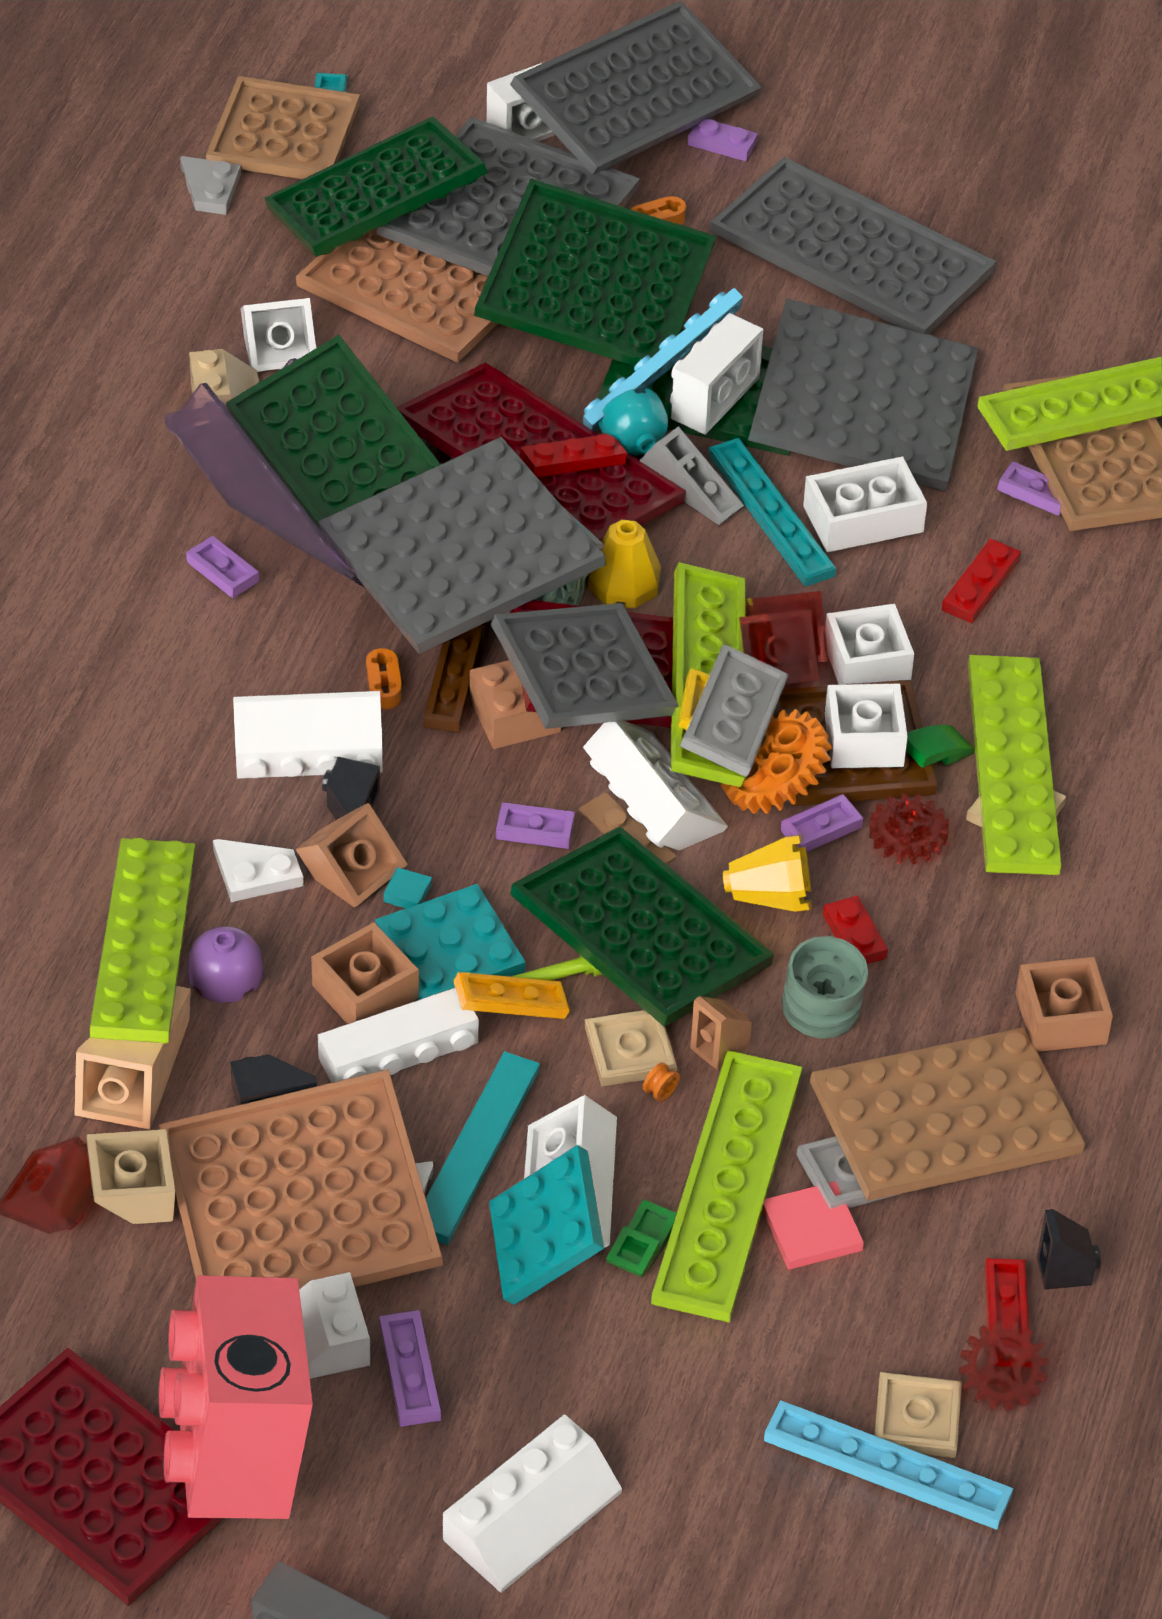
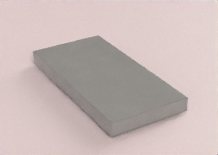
M723 644L680 746L747 777L789 674Z

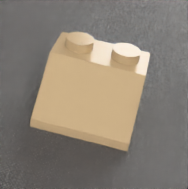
M223 349L189 352L191 386L198 427L237 424L226 410V402L259 383L257 370Z
M166 1129L87 1134L86 1141L94 1202L132 1224L173 1221L175 1186Z

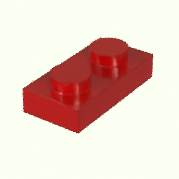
M858 895L823 906V916L835 938L846 940L858 948L866 959L867 964L887 959L888 948Z

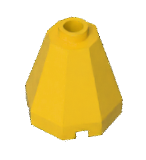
M620 520L609 527L601 541L604 544L601 551L605 555L606 565L589 573L588 589L604 604L625 602L626 608H636L657 597L661 565L646 530L639 523L629 520Z
M803 834L785 836L729 863V870L723 871L725 892H732L733 899L737 901L793 912L810 910L812 908V899L804 900L806 891L811 892L806 847L798 848L797 845L804 841Z

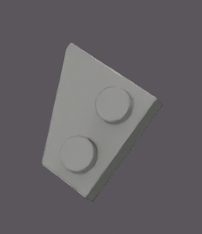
M181 156V171L185 174L186 185L189 193L192 194V203L195 210L227 215L241 177V165L225 161Z

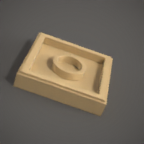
M645 1010L585 1019V1030L601 1087L645 1080L652 1068L661 1062L669 1066V1072L672 1070L677 1072V1065L666 1027L662 1026Z
M880 1372L874 1436L924 1455L956 1458L962 1381Z

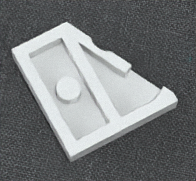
M221 839L213 840V851L231 902L303 886V875L293 849Z

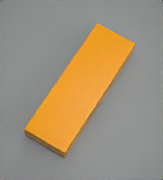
M458 972L453 980L462 1010L565 1019L570 1011L561 981Z

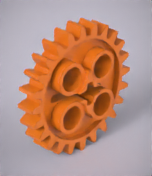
M794 709L788 715L785 710H781L778 718H774L772 715L751 770L747 777H745L741 787L724 783L720 786L734 805H738L742 811L749 808L752 814H756L761 807L764 813L768 814L772 805H775L780 811L783 808L784 801L789 800L790 803L795 804V795L800 793L806 796L808 794L806 786L819 783L815 775L825 773L827 770L822 763L831 760L827 751L832 749L831 744L828 742L830 737L817 718H812L808 712L801 715L797 709Z

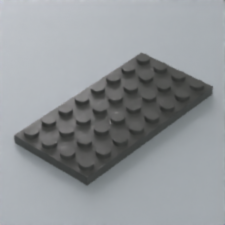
M681 0L514 76L510 84L592 175L699 124L703 120L710 119L757 96L762 88Z
M783 157L710 222L711 233L898 327L927 335L936 329L996 271L997 261L786 157Z

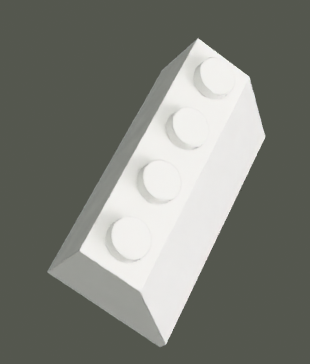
M380 691L233 697L237 779L325 775L327 769H333L337 757L380 766V773L383 772Z
M626 721L603 723L584 745L583 748L592 758L590 761L591 766L597 772L607 777L610 781L608 785L610 790L616 796L625 800L629 805L627 808L628 813L647 828L646 836L656 846L663 848L665 845L680 851L722 833L728 827L687 775L671 771V754L652 731Z
M584 1095L528 1125L524 1179L576 1145L586 1149L589 1155L605 1248L610 1245L617 1117Z
M564 1414L443 1512V1541L502 1593L622 1493V1487L594 1439Z

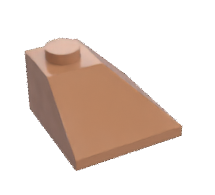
M369 803L321 828L296 848L297 853L313 878L353 907L361 904L390 880L397 867L403 869L408 865Z

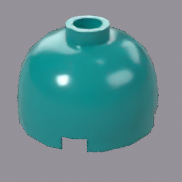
M634 389L628 390L614 397L602 410L605 416L602 422L599 420L598 423L602 434L613 436L631 456L646 454L667 434L668 416L658 394L650 389H644L646 393L636 394Z

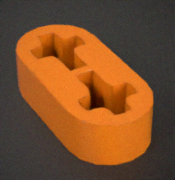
M674 196L660 198L631 208V210L682 225L686 218L685 201Z
M385 648L374 649L366 657L368 691H380L381 709H392L399 705L402 698L398 658L392 650ZM385 664L386 671L380 672L379 665ZM381 686H388L389 693H383Z

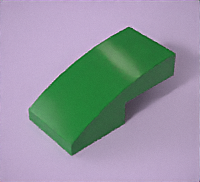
M931 725L907 733L906 752L921 768L940 760L947 766L972 755L975 750L952 725Z
M643 1199L629 1226H623L606 1258V1262L643 1278L667 1244L677 1213Z

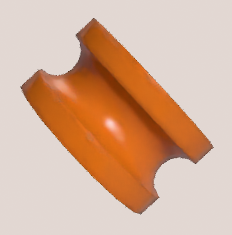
M661 1062L653 1067L646 1076L643 1090L647 1094L654 1093L653 1097L658 1102L665 1101L678 1086L680 1075L673 1070L669 1072V1066Z

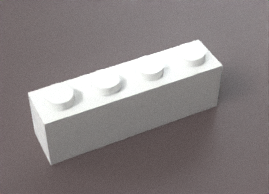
M456 988L318 1034V1056L331 1083L389 1069L390 1075H393L402 1069L419 1063H428L437 1057L454 1051H462L477 1044L479 1019L474 1011L461 1009Z

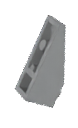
M679 427L658 441L640 459L642 463L685 489L684 502L718 525L744 506Z

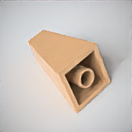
M176 986L169 1043L89 1038L76 1051L75 1116L151 1129L190 1019L191 988Z

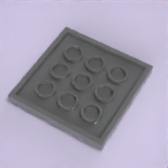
M622 603L494 615L491 626L545 729L673 716L675 709L678 707L674 696Z

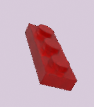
M599 434L585 438H571L564 441L521 447L519 457L536 477L622 465L626 462L627 452L613 436Z
M990 538L943 599L941 611L973 624L1020 561L1021 551Z

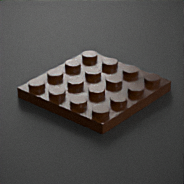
M911 680L859 683L900 684L907 733L923 728ZM828 686L783 689L773 712V717L778 718L781 710H785L788 715L794 709H797L801 715L808 712L812 718H817L827 732L825 706ZM905 752L904 767L831 768V763L828 761L822 763L827 771L815 775L819 783L817 785L808 784L806 786L808 791L806 796L800 793L795 795L796 803L792 804V806L822 804L844 794L849 802L936 795L937 782L932 764L921 768L907 752Z

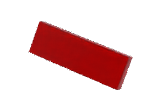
M985 1258L984 1273L989 1366L1030 1368L1031 1347L1026 1259Z

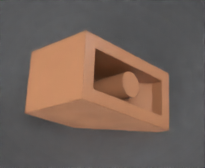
M699 996L694 1000L690 1049L718 1071L723 1066L727 1050L741 1053L750 1046L752 1022L743 1011L735 1009L725 1000Z

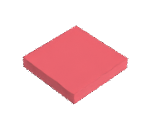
M836 1181L828 1183L835 1196L842 1194ZM817 1186L765 1199L762 1211L788 1270L863 1251V1239L847 1204L830 1209Z

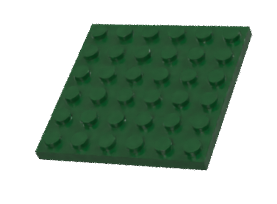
M530 179L476 303L474 316L636 366L645 356L649 355L652 358L660 351L659 346L667 337L672 334L677 337L681 333L713 250L716 236Z

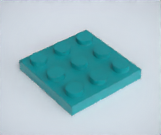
M478 884L375 919V924L418 968L419 999L417 1001L455 988L453 980L458 972L508 977L525 972V960Z
M579 1145L571 1148L489 1201L503 1299L513 1305L604 1249L588 1151Z

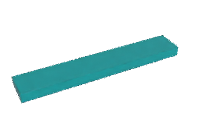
M740 438L709 447L708 456L804 587L835 577L836 567Z
M505 1051L503 1052L426 1197L438 1242L446 1245L450 1244L540 1072V1063Z

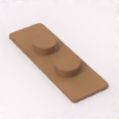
M602 793L579 808V812L603 834L621 826L665 864L670 863L676 858V854L664 845L663 848H660L651 842L646 836L647 828L636 821L628 811L607 793Z

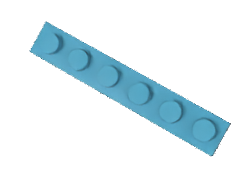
M735 288L727 294L724 292L719 293L710 302L709 306L711 308L702 315L699 313L693 315L685 323L684 327L686 329L677 337L674 334L667 337L659 346L660 351L652 358L647 355L641 359L634 367L635 372L627 379L624 377L619 378L609 388L611 393L604 399L600 400L597 398L593 400L584 410L583 425L594 432L599 430V420L602 422L605 416L602 410L614 397L633 389L636 394L642 393L644 389H647L673 367L678 360L686 356L696 342H701L709 334L715 323H720L729 313L734 315L740 310L743 296Z
M781 1400L765 1430V1442L998 1530L1012 1498L1013 1488Z

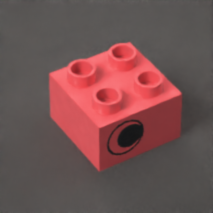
M197 1275L192 1309L172 1310L170 1315L169 1358L170 1361H182L181 1368L162 1367L160 1373V1418H174L175 1424L180 1425L181 1430L167 1431L164 1445L165 1481L185 1482L188 1518L289 1519L313 1406L298 1278Z

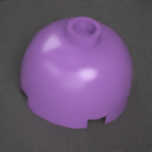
M222 926L205 931L193 943L189 952V983L192 987L194 985L199 989L201 996L207 1000L224 1003L243 999L244 993L252 988L254 991L259 988L264 976L260 947L252 936L240 928Z

